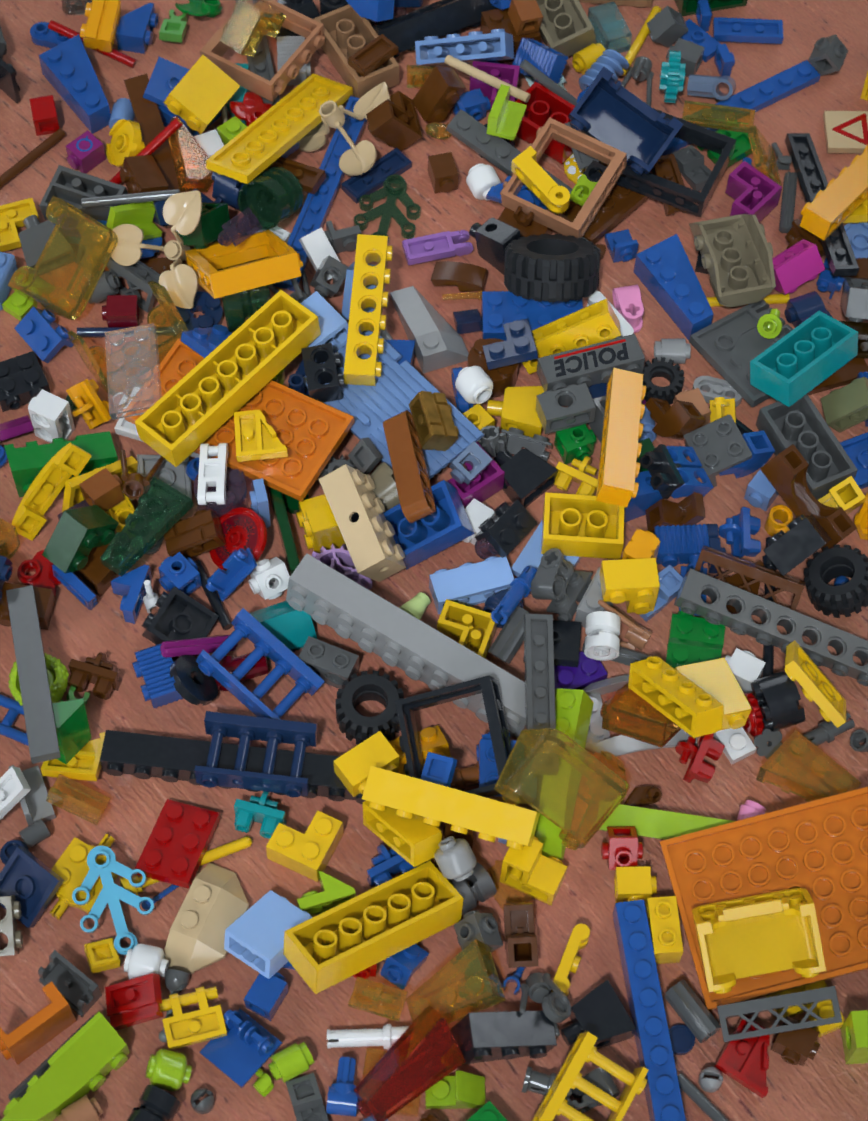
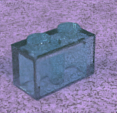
M615 1L589 8L588 18L594 28L597 43H601L605 49L615 50L618 53L629 51L632 34Z

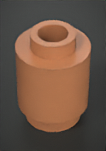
M85 1095L62 1109V1113L56 1116L57 1121H101L99 1115L103 1111L95 1097L89 1100Z

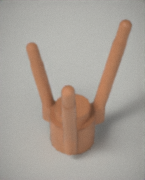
M599 600L598 604L608 612L619 615L621 622L630 627L624 637L629 641H620V646L631 650L638 648L642 651L652 632L638 624L617 606L611 607L603 600Z

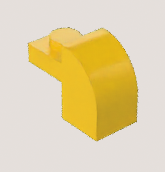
M850 476L829 489V493L818 501L828 507H842L848 515L866 501V497L853 477Z

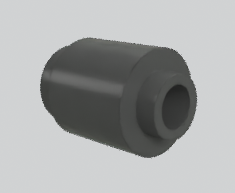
M105 271L87 280L85 285L81 287L82 294L88 303L92 304L95 302L98 304L106 300L107 295L119 293L120 281L114 273L111 274L109 271Z

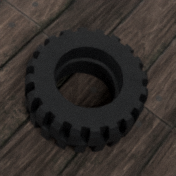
M541 234L519 237L517 240H512L505 249L504 284L513 295L522 296V298L528 300L569 302L570 300H580L582 297L587 298L599 286L600 251L593 242L570 235Z

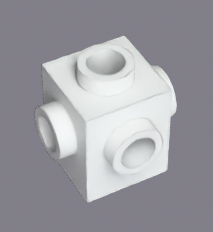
M277 557L258 561L256 563L257 566L250 574L251 579L248 580L252 592L260 595L265 600L281 596L282 591L288 589L290 578L285 563Z

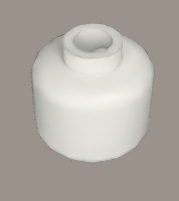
M483 163L473 166L468 171L466 183L470 191L479 200L489 201V199H486V195L490 188L501 183L494 168Z
M471 366L465 367L459 372L455 386L468 403L482 404L492 395L493 381L481 367Z
M139 943L133 949L128 950L124 963V972H128L129 979L150 973L165 977L169 960L164 959V950L162 948Z

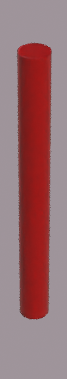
M53 20L49 22L48 29L69 39L78 34L80 36L79 32ZM113 48L112 52L95 50L131 68L136 64V59Z
M176 117L136 156L154 153L183 125L181 120ZM120 171L110 180V182L119 185L122 183L120 178Z

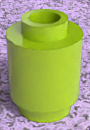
M302 1042L298 1045L294 1043L270 1056L272 1063L268 1064V1067L276 1081L281 1078L283 1083H286L309 1070V1066L315 1062L308 1047Z

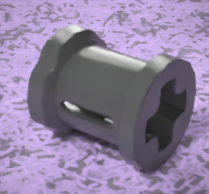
M528 1066L522 1092L527 1093L530 1091L546 1096L557 1073L552 1072L549 1075L534 1071L532 1067Z

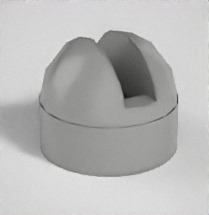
M715 1067L704 1068L698 1077L701 1089L709 1093L719 1090L723 1082L722 1073ZM704 1074L717 1076L719 1080L713 1078H704Z

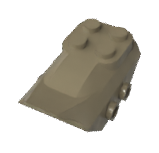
M739 214L689 223L694 236L695 248L697 251L700 250L703 268L709 272L711 286L721 305L736 307L757 303L773 291L776 287L772 260L773 248L771 243L767 242L764 226L759 224L756 215Z

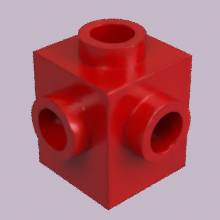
M635 826L607 827L606 842L601 843L602 859L607 860L609 870L615 871L616 867H637L638 859H642L643 846L642 842H638Z

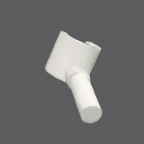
M145 580L146 596L143 597V602L147 613H151V608L158 607L155 603L159 596L153 592L150 580Z

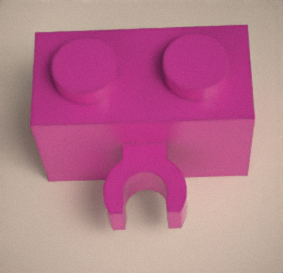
M803 239L772 258L776 283L774 290L785 295L792 293L798 289V286L806 281L815 279L819 273L825 270L816 244Z

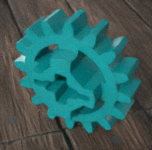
M669 50L668 61L662 62L659 90L664 91V102L675 103L677 92H683L686 64L680 63L681 51Z

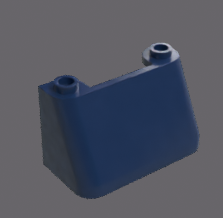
M603 67L569 114L570 125L580 132L584 130L593 138L627 153V162L631 164L629 168L638 175H642V173L648 174L681 129L683 123L675 117L672 120L668 118L665 120V113L662 112L660 114L621 86L622 82L619 80L615 84V80L612 78L614 73Z

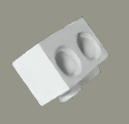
M43 389L37 397L31 399L28 411L35 436L49 443H52V440L55 438L63 437V439L68 440L75 430L69 402Z

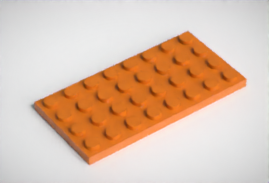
M178 338L123 414L125 420L135 424V421L204 358ZM271 380L237 412L261 410L267 423L275 430L280 442L286 446L288 457L237 462L234 415L202 444L209 443L210 446H219V443H228V468L253 480L263 478L264 485L302 502L355 421L354 417ZM200 446L194 451L195 453L200 454ZM210 456V459L218 458V456Z

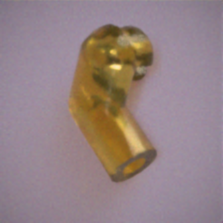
M451 121L447 124L429 123L425 127V132L432 138L446 140L452 135L446 131L447 125Z

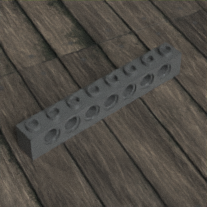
M690 568L684 576L674 603L684 613L705 617V620L711 624L727 626L738 635H749L756 638V641L760 644L781 648V651L785 654L786 646L795 640L817 666L822 665L830 668L838 676L852 677L860 685L868 687L867 640ZM701 595L710 597L712 604L705 603L701 599ZM726 605L733 606L737 614H731L727 610ZM751 615L758 616L762 624H756L752 620ZM777 625L783 626L787 631V635L779 633ZM802 636L809 637L812 645L804 643ZM827 646L835 648L837 656L829 653ZM853 656L858 657L862 661V666L855 664Z

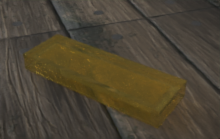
M685 100L682 119L703 127L752 134L755 110Z

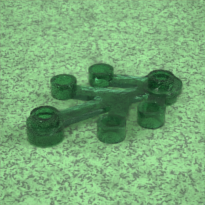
M393 174L384 181L383 188L359 198L360 209L368 212L357 214L354 217V226L359 225L361 231L365 230L368 227V222L382 216L378 232L372 235L388 236L389 226L393 217L401 228L402 237L412 239L416 234V227L396 206V201L398 198L406 207V216L411 220H417L421 216V207L414 203L406 193L407 183L404 178ZM387 197L385 203L373 209L374 202Z

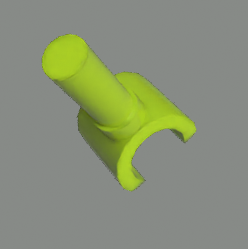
M260 1068L255 1073L259 1079L253 1086L265 1097L273 1090L274 1084L270 1076Z

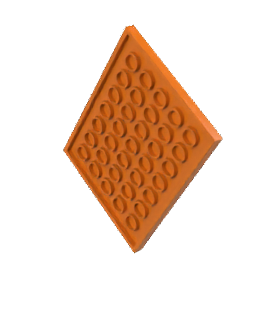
M868 787L660 841L705 1005L709 1011L717 1009V1006L744 1002L868 969ZM793 888L807 889L815 905L826 971L819 972V975L815 977L805 978L801 974L796 973L794 969L736 979V985L727 993L717 994L714 991L709 992L692 910L705 904Z

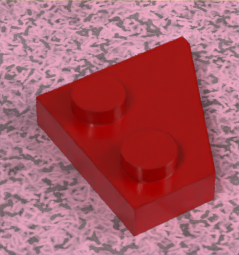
M741 1018L732 1034L742 1033L748 1022ZM753 1021L755 1024H757V1025L760 1026L761 1028L766 1029V1028H764L763 1026H761L760 1024H758L757 1022ZM750 1025L746 1032L755 1031L758 1029ZM770 1035L727 1042L714 1067L759 1097H766L768 1094L766 1071L769 1069L767 1048L770 1044Z

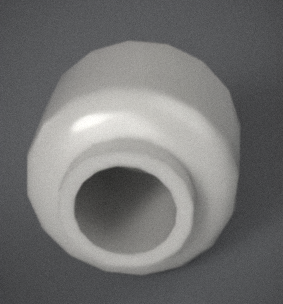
M450 836L438 844L439 848L435 852L434 858L445 878L454 879V881L458 882L470 877L474 873L477 859L466 839H455L453 836Z

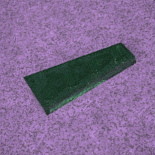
M153 477L151 480V487L146 494L143 493L139 498V505L134 513H130L126 518V525L122 531L116 533L100 557L105 567L121 577L194 506L191 498L156 477Z

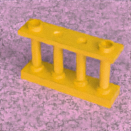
M588 1031L580 1033L532 1121H553L556 1115H563L571 1121H594L567 1104L568 1100L565 1098L570 1088L579 1089L612 1110L607 1121H622L635 1095H639L647 1084L645 1076L649 1070L645 1067L635 1068L633 1073L629 1072L596 1051L597 1047L594 1044L598 1037ZM591 1061L626 1084L618 1100L582 1077L580 1070L585 1062Z

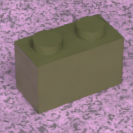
M866 377L854 379L850 384L840 389H835L821 398L826 423L839 433L868 419V379Z

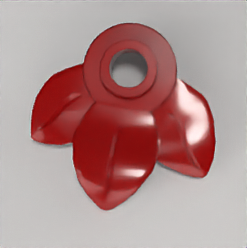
M249 91L245 93L243 102L230 101L229 106L237 118L246 121L248 127L269 110L273 104H264L258 94Z
M41 550L35 554L33 559L25 560L20 564L17 576L21 583L28 586L33 585L34 587L52 589L53 595L56 596L55 586L62 583L54 577L52 571L53 563L42 555L44 550ZM29 572H35L34 575L27 576Z

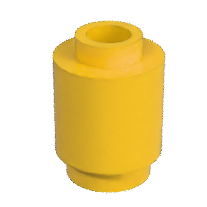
M592 43L574 53L572 60L573 68L585 75V72L591 68V65L596 62L597 58L602 56V53L606 50L601 43Z

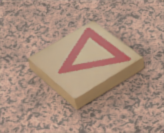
M824 111L823 121L827 153L862 154L868 145V111Z

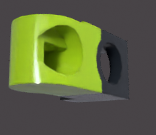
M593 160L572 189L570 200L582 207L607 167Z

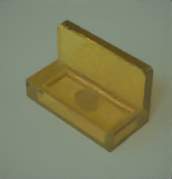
M59 774L53 787L48 791L46 801L98 825L110 798Z

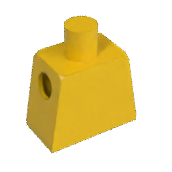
M542 386L505 388L503 401L488 400L487 412L492 416H501L500 430L508 431L509 427L524 431L523 435L533 438L534 434L541 435L542 425L536 412V398L544 390Z

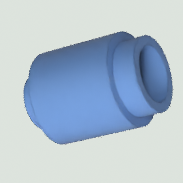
M120 98L113 104L109 121L110 129L120 119L134 121L135 115L130 99Z

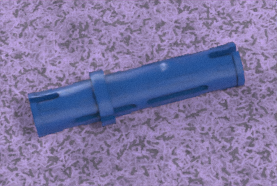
M526 566L520 576L514 578L511 582V588L491 613V618L495 623L505 624L521 600L530 594L531 582L537 572L536 568L531 567L530 569V566Z

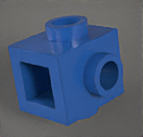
M180 552L173 557L166 558L161 563V566L158 567L160 573L159 582L167 592L176 587L186 595H190L202 585L197 565L191 558L188 557L186 559Z

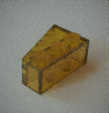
M797 730L761 766L756 778L757 781L762 783L766 781L780 787L783 792L788 794L792 792L806 798L805 801L807 802L856 790L862 784Z
M475 939L406 998L413 1027L424 1032L432 1031L459 1020L468 1013L478 1012L506 1001L489 945L478 939Z

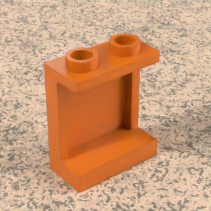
M52 981L42 988L49 1005L9 1034H5L0 1027V1052L6 1060L12 1057L17 1065L76 1022L68 1002Z

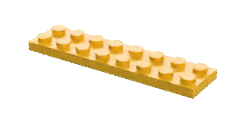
M313 73L206 160V169L241 183H250L322 122L319 109L324 102L331 100L339 107L350 96H353V87Z

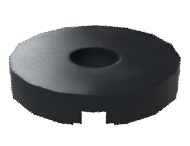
M182 655L170 667V677L174 676L176 682L173 685L176 691L191 704L199 705L201 703L203 706L208 705L218 694V687L214 677L205 675L199 669L198 663L195 661L197 657Z

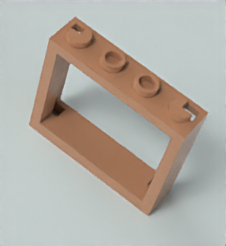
M244 0L200 50V55L206 56L241 87L273 102L278 95L284 92L286 85L297 77L303 65L309 63L315 51L324 45V24L274 0ZM258 15L306 38L270 81L222 57Z
M549 117L546 124L542 128L539 127L533 144L529 143L526 147L527 149L531 146L537 152V163L552 139L607 164L606 170L573 223L518 197L517 194L524 183L513 172L510 180L503 183V189L500 192L502 206L516 211L521 206L525 214L528 215L530 211L534 213L533 221L564 236L570 235L575 236V238H582L626 168L627 153Z

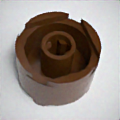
M496 338L479 339L474 343L468 354L467 367H481L493 381L491 397H500L504 395L505 388L515 386L518 363L488 370L482 346L504 340Z

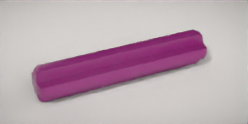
M229 635L164 641L160 646V651L165 658L200 654L203 650L207 653H213ZM238 643L230 651H234Z

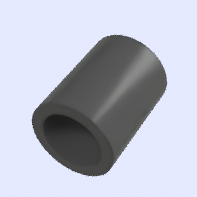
M42 819L19 832L28 849L51 836Z

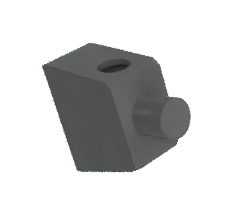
M31 215L24 219L23 223L26 230L19 233V238L30 275L39 276L74 261L70 245L51 220L40 223L36 215Z

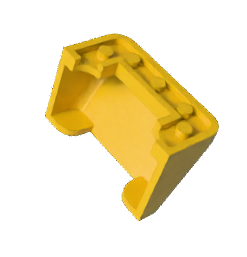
M793 888L705 904L692 910L709 992L714 991L717 994L727 993L736 985V979L794 969L796 973L801 974L805 978L815 977L819 975V972L826 971L815 905L807 889Z

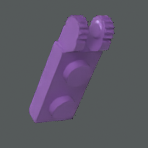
M467 230L446 231L402 241V248L408 266L455 255L464 256L472 253L474 249L471 242H466L470 237Z

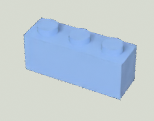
M492 556L482 562L474 564L465 563L458 568L451 570L441 569L429 575V589L437 613L441 614L446 599L469 607L485 603L487 598L505 589L509 590L514 577L506 556L503 558Z

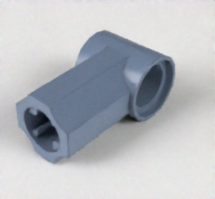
M690 74L687 95L726 100L735 91L736 83L732 77L727 75L718 77ZM724 82L728 84L729 92L722 93L718 88L719 83Z

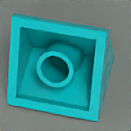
M283 601L250 613L292 652L303 648L309 636L317 639L311 615L303 610L297 611L293 609L288 601Z

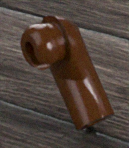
M654 786L636 787L623 805L639 807L640 805L654 804L661 800L662 792L658 787Z

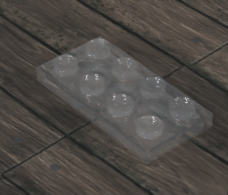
M154 323L105 332L109 415L112 420L142 415L162 397L157 329Z

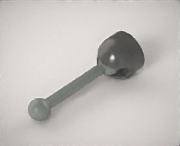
M167 969L165 985L171 991V994L182 992L186 988L190 974L180 970ZM172 1009L167 1010L165 1018L172 1017ZM163 1026V1030L159 1033L158 1037L160 1041L167 1042Z

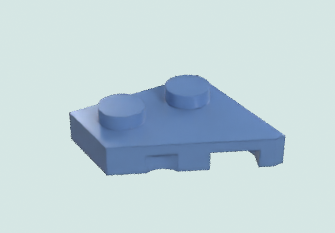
M263 478L252 480V491H249L251 510L262 517L266 528L271 527L269 503Z

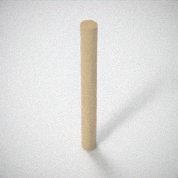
M447 55L445 58V64L496 89H499L501 84L510 86L509 95L525 103L530 99L531 94L453 56Z

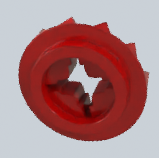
M745 693L744 695L752 710L743 727L751 736L755 737L762 734L764 717L758 705V700L752 693Z

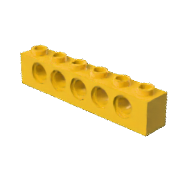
M357 234L344 364L345 384L376 386V377H381L382 362H378V355L384 352V338H380L381 330H386V315H382L383 307H388L389 292H385V284H390L391 269H387V261H392L393 246L388 245V236ZM370 262H378V263H379V264L376 265V266H370V265H368ZM370 284H373V285H376V286H377V287L374 288V289H367V288H366V286H368V285H370ZM368 307L375 309L372 312L363 311L365 308ZM366 330L373 332L371 335L364 336L361 334L363 331ZM361 354L370 355L368 359L359 358Z

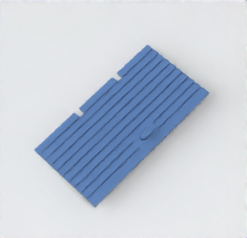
M366 330L363 331L361 334L364 336L371 335L373 332ZM384 339V352L378 355V362H382L381 377H376V386L345 384L346 388L341 389L343 399L324 402V404L353 416L355 423L350 431L359 440L369 437L383 456L381 461L385 462L393 470L383 421L405 410L411 413L409 403L418 392L427 391L432 392V394L440 392L407 360L399 365L397 361L402 356ZM346 345L337 351L339 352L342 366L338 367L337 371L338 373H343V377ZM361 354L359 356L360 359H368L370 357L369 354ZM304 376V385L308 388L307 379ZM447 398V403L452 408L451 415L454 425L457 426L459 431L458 439L446 451L422 449L429 480L454 461L473 441L476 442L484 436Z

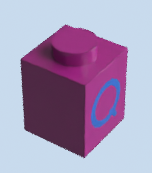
M88 130L66 145L67 162L73 169H78L82 173H88L106 160L103 143Z

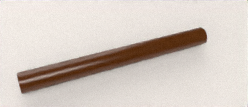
M59 128L0 176V189L66 136L65 132Z

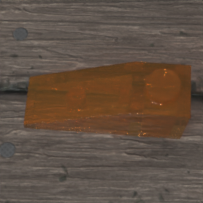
M173 116V118L171 119L170 123H171L176 117H177V118H179V117H178V116ZM183 124L168 138L180 192H190L194 188L200 192H208L214 183V180L211 178L213 171L206 169V160L209 156Z

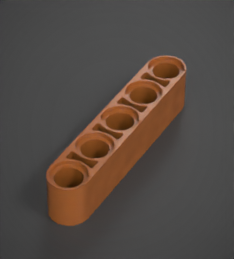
M405 410L383 421V427L401 509L408 522L414 523L436 512V506L423 450L412 414Z

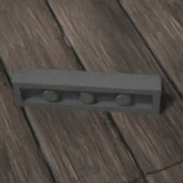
M96 231L80 237L73 262L94 277L104 272L101 266L103 263L111 274L114 273L120 281V295H137L139 307L147 313L152 311L156 294L160 293V274L141 261L132 266H122L116 263L105 246L106 238ZM84 251L89 254L92 261L91 264L83 259ZM119 276L126 279L129 289L122 285ZM138 289L148 294L146 301L141 299Z
M835 986L717 1006L724 1042L842 1022ZM831 1000L835 1017L822 1019L812 1011L818 1002ZM812 1003H813V1005L810 1007V1009H808V1008H806L805 1006H803V1005H807V1004H812ZM798 1006L807 1012L802 1021L796 1024H792L782 1017L789 1007ZM783 1009L780 1015L774 1010ZM769 1011L777 1017L771 1028L763 1029L753 1022L758 1013ZM754 1014L751 1019H748L744 1015ZM809 1015H811V1016H813L815 1019H817V1020L805 1022V1021L807 1020V1018L809 1017ZM739 1016L748 1022L742 1033L729 1035L726 1018ZM780 1020L787 1024L776 1027ZM750 1025L758 1029L755 1031L746 1032Z

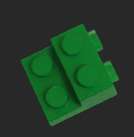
M679 611L677 614L672 613L665 662L675 669L678 666L721 658L725 626L722 624H711L705 620V617H693V615L683 611Z

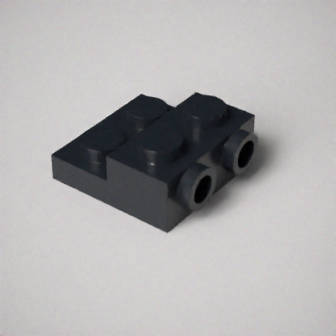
M34 351L0 362V406L3 412L15 410L22 405L30 403L31 399L37 397L42 389L51 393L47 379Z
M173 587L169 593L163 591L155 603L159 609L155 615L149 613L143 622L142 627L145 628L142 636L156 645L164 641L204 638L210 632L219 615L176 587Z

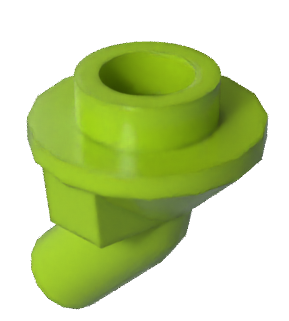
M771 309L770 314L763 315L758 321V332L764 338H775L782 331V321L779 318L780 311L778 309Z

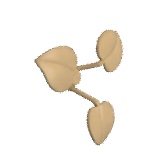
M386 82L380 83L363 95L356 102L353 112L345 109L342 105L338 107L334 101L324 102L319 109L322 122L299 140V149L304 152L316 151L325 144L326 134L330 132L329 127L339 129L351 147L340 157L339 167L342 172L349 176H356L370 170L376 161V148L368 140H363L356 146L342 127L345 123L344 114L361 121L364 118L367 119L366 114L387 99L391 101Z
M200 191L176 193L166 200L163 207V218L167 224L173 225L171 232L177 240L167 242L165 247L142 244L143 231L133 224H122L115 227L105 239V246L110 256L116 263L122 266L136 264L142 255L141 248L164 251L168 259L175 260L170 265L171 271L161 273L159 289L167 301L185 309H193L194 299L198 290V277L192 267L182 264V261L186 260L185 251L191 249L189 245L183 244V238L179 234L189 235L195 231L199 224L202 211Z

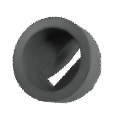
M858 729L852 733L850 737L852 749L859 752H868V731Z
M200 1088L193 1092L190 1102L196 1113L207 1114L214 1108L215 1098L209 1089ZM203 1095H209L208 1097L203 1099L198 1105L195 1103Z

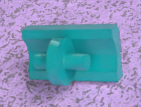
M263 791L261 797L251 795L250 802L236 799L234 804L235 829L247 833L250 832L253 822L261 823L260 835L270 839L279 823L286 825L285 811L277 809L279 802L270 800V792Z

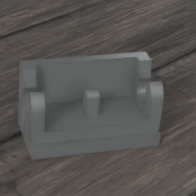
M54 950L49 956V965L45 969L42 966L39 968L38 974L40 979L38 981L43 986L52 981L68 1002L70 1008L83 1017L102 996L99 986Z

